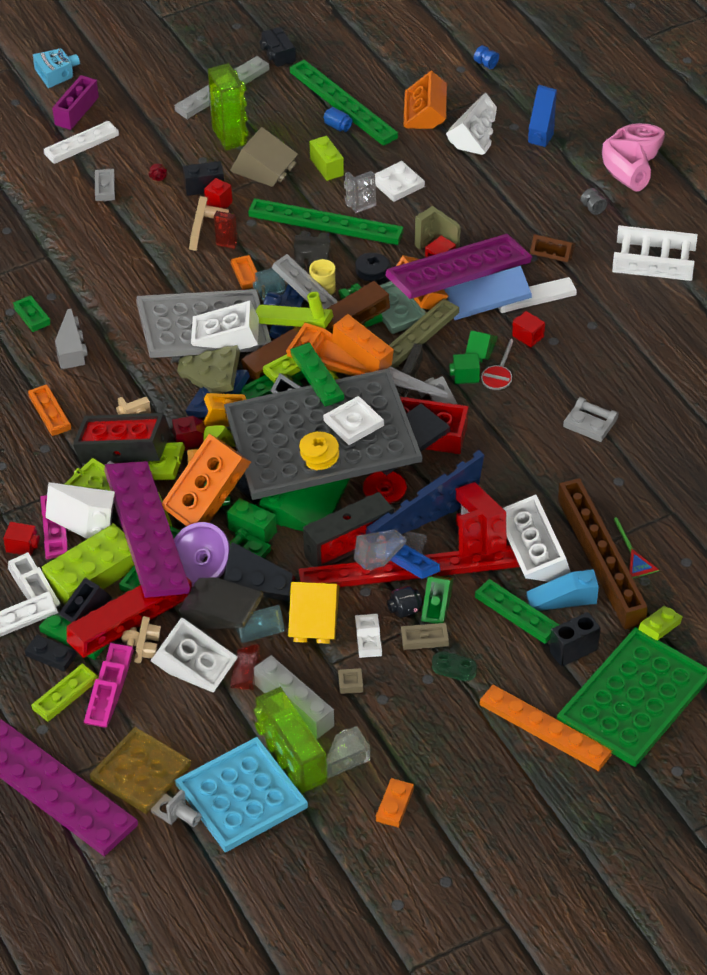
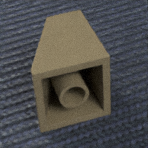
M261 127L242 148L230 171L274 187L277 182L281 183L285 179L287 170L291 172L297 162L294 160L298 153Z

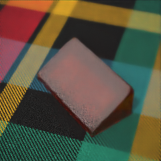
M260 644L237 649L236 656L238 658L235 660L230 688L254 689V667L259 663Z

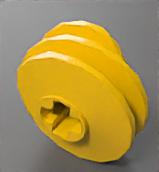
M317 431L305 435L300 440V455L306 461V466L310 469L324 470L337 462L339 458V444L333 435Z

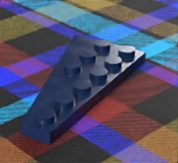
M480 450L476 451L473 454V459L467 463L464 461L456 465L457 469L450 475L444 473L418 491V497L410 502L405 500L400 504L401 507L393 514L388 512L366 527L365 544L369 548L383 544L387 540L399 537L403 533L417 529L426 523L436 521L440 517L461 509V504L456 500V488L474 482L479 485L484 454Z

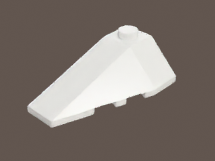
M486 92L447 131L448 140L457 149L483 155L491 146L492 141L489 138L493 134L491 125L495 121L497 107Z

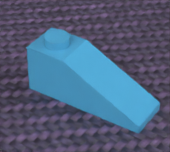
M594 569L576 571L526 592L528 604L538 611L597 604L599 586Z

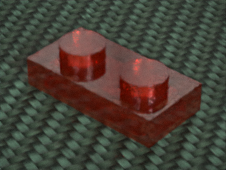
M216 211L214 215L216 245L235 249L237 245L235 214Z

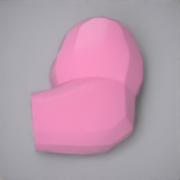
M643 123L631 124L618 129L613 136L603 143L602 157L605 167L614 178L636 192L643 190L651 177L648 161L655 157L662 146L664 130L655 125Z

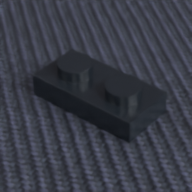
M38 634L25 649L27 657L64 672L77 656L76 650Z

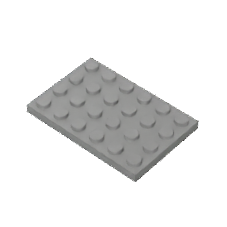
M256 289L137 296L136 303L150 358L199 355L204 351L221 349L192 346L193 316L246 301H251L256 310L260 305ZM259 324L258 345L241 349L240 352L256 351L271 342L266 324Z

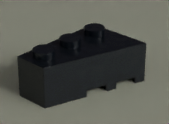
M232 542L223 581L225 589L230 592L290 601L291 582H296L294 575Z

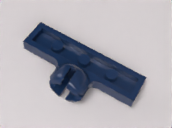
M288 284L284 294L269 291L266 294L263 305L302 307L304 298ZM272 325L269 335L271 338L276 339L293 329L294 326Z

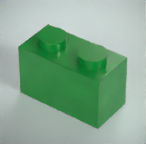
M241 498L227 511L228 529L235 533L239 528H244L250 535L266 543L277 533L275 514Z

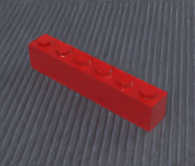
M187 578L190 586L189 594L145 598L141 585L133 590H129L124 595L109 601L106 605L91 611L88 615L68 625L67 643L84 658L120 638L123 632L130 630L131 627L137 628L141 626L143 616L150 617L151 620L190 598L192 581Z

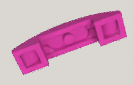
M47 495L40 496L46 559L57 558L68 551L66 528L46 518Z

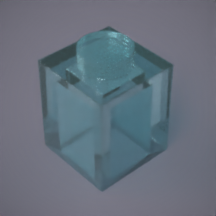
M271 268L255 273L253 288L256 289L261 299L264 300L269 291L284 294L285 282Z

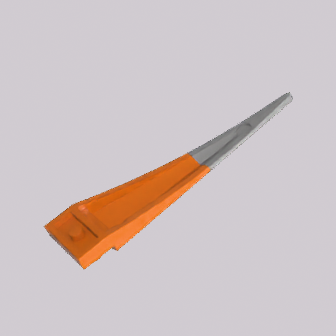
M304 323L286 350L287 356L292 358L290 349L310 342L328 370L352 376L371 372L334 343L331 332L312 324ZM391 366L389 367L395 386L448 398L446 391L420 381Z

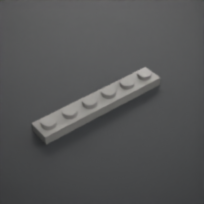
M256 56L175 104V111L184 118L189 119L267 72L269 64Z

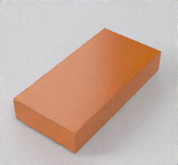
M250 255L231 259L232 268L242 290L262 286L260 276Z

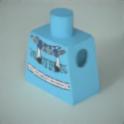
M62 49L33 54L34 68L48 88L72 78V67L80 64L77 54L67 57Z

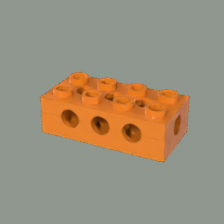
M209 434L163 500V509L186 526L198 522L210 523L251 461L221 439Z

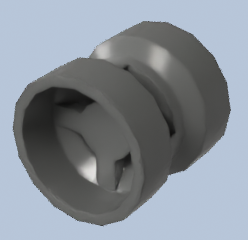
M595 188L587 189L581 196V203L588 207V210L593 215L602 213L607 207V201L604 197L600 196Z

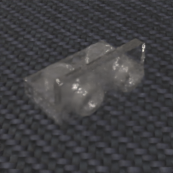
M369 171L354 177L350 172L345 173L346 181H344V186L346 189L345 202L347 206L351 207L355 213L376 206L375 174Z

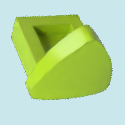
M214 425L205 428L204 441L211 434L221 439L230 447H236L232 433L225 426Z

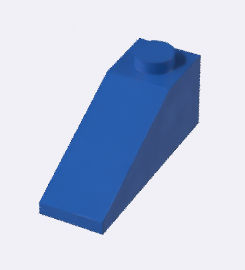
M538 85L529 125L528 143L546 147L554 135L557 89Z

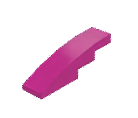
M110 643L106 661H103L99 677L95 679L84 724L108 727L124 685L134 651L133 647Z

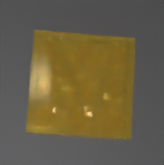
M134 727L90 773V780L147 814L175 784V780L191 766V760Z

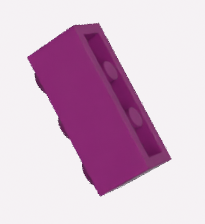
M82 75L78 77L52 107L54 124L56 126L71 130L99 98L97 80Z

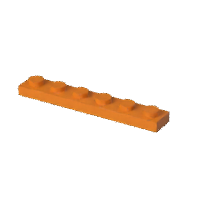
M492 685L480 699L482 707L597 771H600L612 755V750L495 685Z

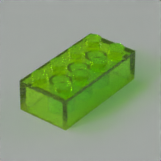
M229 63L209 68L208 81L212 130L225 150L246 145V136H248L246 122L248 118L245 112V107L247 106L244 92H246L243 80L240 81L237 71L233 70Z
M281 686L256 697V708H254L257 718L255 723L256 730L259 735H264L269 750L276 753L280 767L287 770L288 777L292 783L299 788L301 793H304L327 782L326 753Z

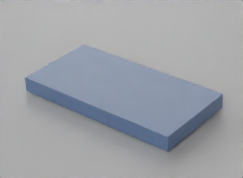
M521 266L444 289L448 294L447 301L459 307V314L454 317V320L532 298V293Z

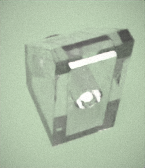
M395 529L359 535L356 538L354 560L365 570L383 567L406 544L407 539Z
M357 726L345 729L335 736L325 761L327 778L370 761V746Z

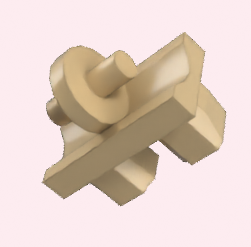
M143 616L140 633L137 632L136 627H131L130 630H126L122 634V641L127 646L134 647L137 645L134 660L136 663H141L142 657L153 658L156 654L157 644L146 642V639L159 641L161 626L149 624L150 617Z

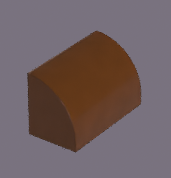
M534 234L529 254L569 262L576 243Z

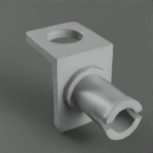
M182 789L173 798L164 794L151 807L153 814L170 825L178 817L191 827H195L201 820V813L186 805L185 791ZM167 803V813L161 812L160 807Z

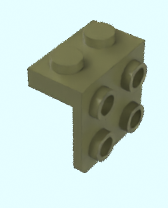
M431 206L424 212L419 213L415 218V247L421 250L438 237L443 236L456 244V249L460 248L461 227L458 222L452 220L434 206Z

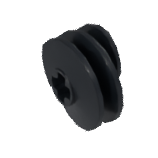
M365 253L357 258L355 270L359 278L370 283L375 281L378 285L384 284L389 280L385 274L387 269L391 268V263L384 255Z

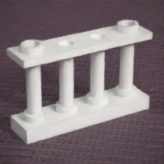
M618 225L617 243H622L621 253L614 252L612 272L692 281L694 261L688 260L689 251H696L698 234ZM630 244L642 245L641 255L629 254ZM650 246L662 248L661 257L649 256ZM669 250H682L681 259L669 258Z

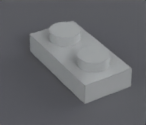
M114 169L95 170L96 201L115 200Z

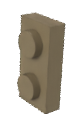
M446 623L401 626L403 650L449 646Z

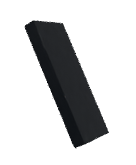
M419 404L406 413L420 452L450 432V426L423 404ZM397 468L383 470L381 472L387 476Z

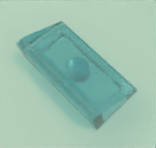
M279 605L236 617L237 633L242 643L284 632V623Z

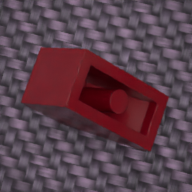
M195 416L172 420L175 442H183L184 451L200 448L204 442V430L207 427L204 425L203 420Z

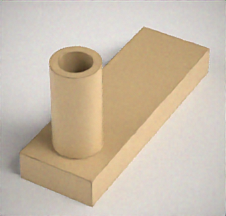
M200 196L191 232L189 250L197 251L204 217L227 221L228 209L208 206V197Z

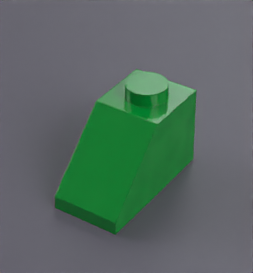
M471 330L465 354L478 353L479 362H482L483 359L489 360L498 336Z
M438 575L428 576L421 621L435 624L444 623L450 603L454 578Z

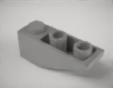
M67 309L55 339L56 352L61 369L85 365L84 356H88L86 345L81 344V342H84L82 331L77 330V328H80L78 317L73 316L72 309Z

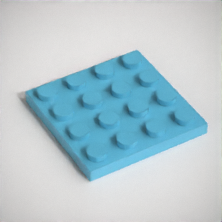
M258 737L175 780L177 788L185 791V799L196 812L201 813L202 822L225 853L308 808L306 799Z

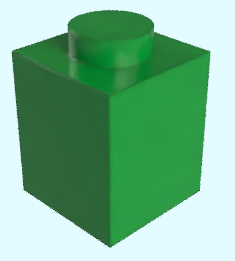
M478 353L453 355V363H449V374L454 376V384L479 383L480 365Z

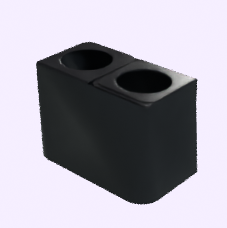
M587 612L552 628L550 653L562 667V658L563 666L595 652L599 647L600 626Z

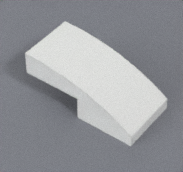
M378 614L355 615L359 658L382 656Z

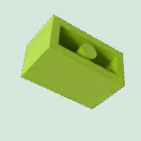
M324 136L310 141V159L325 180L328 181L343 176V156L330 139Z

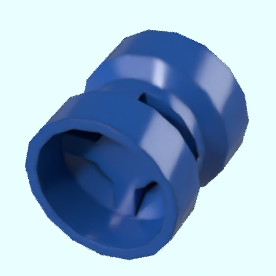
M481 45L474 54V61L484 64L488 69H493L499 61V53L493 50L490 51L488 47Z

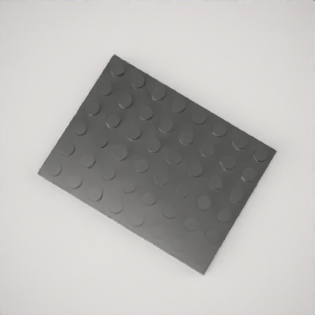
M389 368L335 380L344 393V400L327 407L323 405L311 385L224 404L237 452L251 461L244 475L252 500L422 462V454ZM359 396L384 419V426L348 445L324 422L323 415ZM317 431L326 432L337 439L339 458L333 466L324 470H313L306 466V461L300 455L299 444L300 440L309 433Z

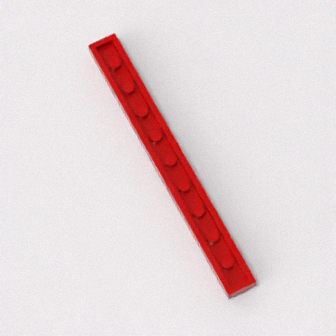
M508 545L507 549L489 555L484 551L463 557L459 551L424 555L440 564V572L433 574L438 576L520 567L511 545ZM389 559L298 569L300 582L337 584L339 587L419 578Z

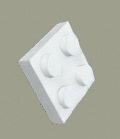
M403 161L371 175V182L393 202L425 187V181Z
M359 396L323 415L324 422L348 445L384 426V419Z

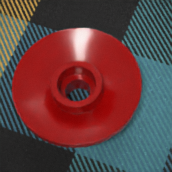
M381 471L372 473L365 479L363 484V491L366 497L380 492L389 504L401 500L407 489L404 478L395 472H391L387 476Z

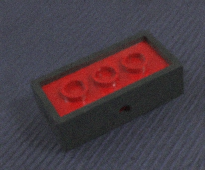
M164 413L84 416L73 447L80 464L87 463L92 458L100 463H108L109 461L113 463L160 461L171 431Z
M377 492L335 513H330L320 520L309 523L303 527L305 558L312 567L336 565L370 549L365 544L366 527L388 512L393 514L392 506L380 492Z

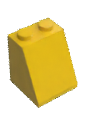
M291 582L288 637H293V642L307 643V638L316 639V643L330 644V639L335 640L339 585Z

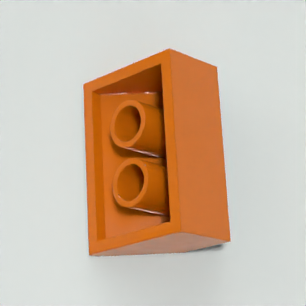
M432 70L405 90L403 124L405 128L433 129L438 124H442L446 119L447 83Z

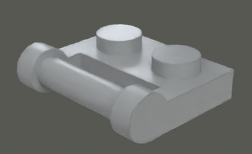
M579 397L576 405L564 420L563 427L602 442L617 421L619 413L614 410H606L587 402L585 398ZM583 409H584V410L589 411V412H591V413H594V414H596V415H598V416H601V417H603V418H606L607 420H606V421H605V420H602V419H600V418H597V417H595V416H592V415L587 414V413L582 412V411H583Z

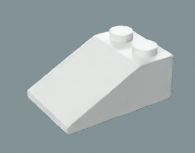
M251 301L193 316L192 346L223 348L238 345L239 350L258 345L259 317Z
M49 482L46 518L88 539L111 525L115 492Z
M181 617L153 656L151 662L172 676L214 692L238 657Z

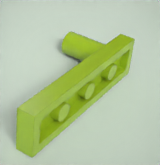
M316 291L310 292L307 295L310 308L259 305L255 310L259 317V324L302 327L304 323H308L326 329L334 315L332 310L323 309L319 293Z

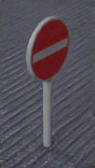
M513 339L509 340L500 366H490L483 371L481 380L487 388L501 390L508 387L512 382V374L504 367V364L513 344Z

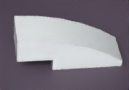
M29 552L8 561V570L27 599L50 591L56 607L60 606V602L40 567L35 565Z

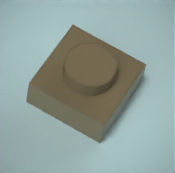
M361 668L338 670L340 694L363 692Z

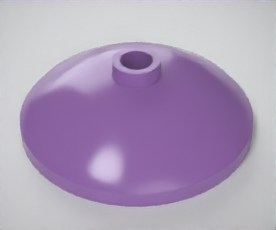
M198 522L185 527L175 536L174 542L186 577L192 581L193 588L207 586L215 582L224 573L227 567L230 543L226 534L220 528L211 523Z

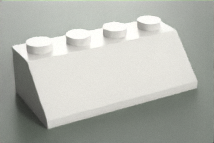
M537 495L503 508L506 511V536L525 578L550 582L571 573L567 559Z

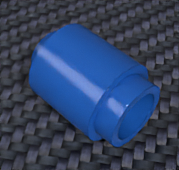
M335 107L327 109L324 113V122L328 126L340 132H347L350 129L352 118L348 114Z

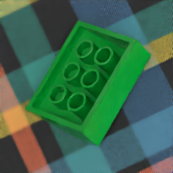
M351 478L263 497L260 501V508L275 514L277 525L303 531V527L309 523L334 513Z

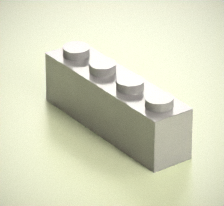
M272 655L254 667L255 685L316 739L334 727V709Z

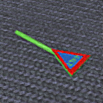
M615 517L614 521L631 554L629 572L632 578L658 572L659 569L633 550L618 518Z

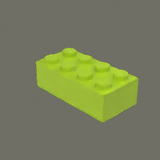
M113 523L42 566V572L55 595L66 604L84 578L105 589L127 575L134 566V562L124 532Z

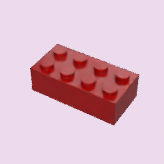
M400 397L406 413L419 404H423L450 426V432L427 447V450L461 454L468 426V406Z

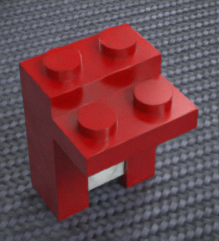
M476 482L456 488V500L461 504V513L456 514V523L459 527V553L466 557L481 551L489 555L507 549L506 511Z

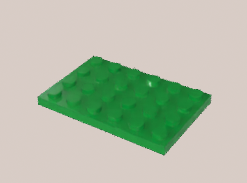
M635 627L558 713L557 720L612 750L611 753L636 767L706 685L707 667L661 641H656Z

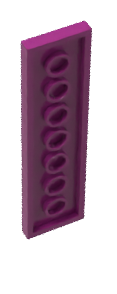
M504 234L389 268L385 276L409 299H413L530 263L532 255L511 236Z
M148 462L105 464L104 472L110 491L115 492L114 503L145 598L189 594L190 586Z
M0 720V778L104 857L138 826L136 818L5 721Z

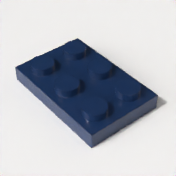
M237 370L233 391L219 394H239L250 377L248 371ZM207 388L199 389L185 410L188 416L206 417L208 409L204 397L206 393H210Z

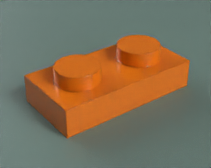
M391 778L376 814V822L399 828L413 793L414 784Z

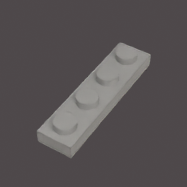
M288 254L274 262L272 269L307 302V295L314 291L319 293L323 309H327L338 302Z

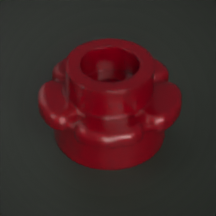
M154 164L149 169V177L152 180L162 181L167 176V169L162 164Z

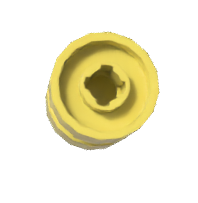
M319 259L311 263L309 267L310 276L330 295L334 294L336 282L335 265L333 262Z

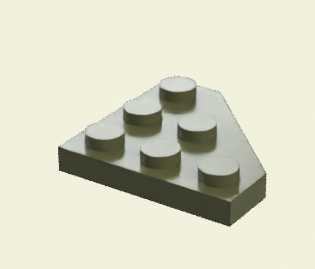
M238 345L226 346L217 350L204 351L199 355L181 357L177 372L181 378H188L194 385L200 388H207L210 393L219 394L233 391L240 350Z

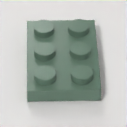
M392 282L380 285L389 294L390 308L381 313L382 321L392 334L410 328L426 314L425 310L420 308L414 298L409 299Z

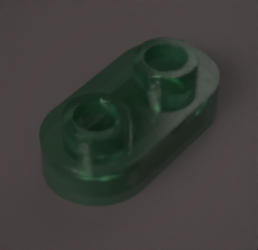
M445 651L436 653L432 658V669L439 675L461 681H470L477 674V664L471 658Z

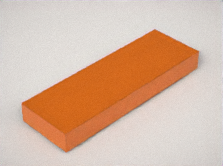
M47 384L28 391L29 398L51 436L71 430L70 422Z

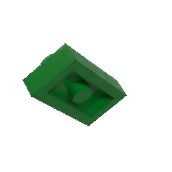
M31 295L13 302L15 311L32 332L50 325V318Z

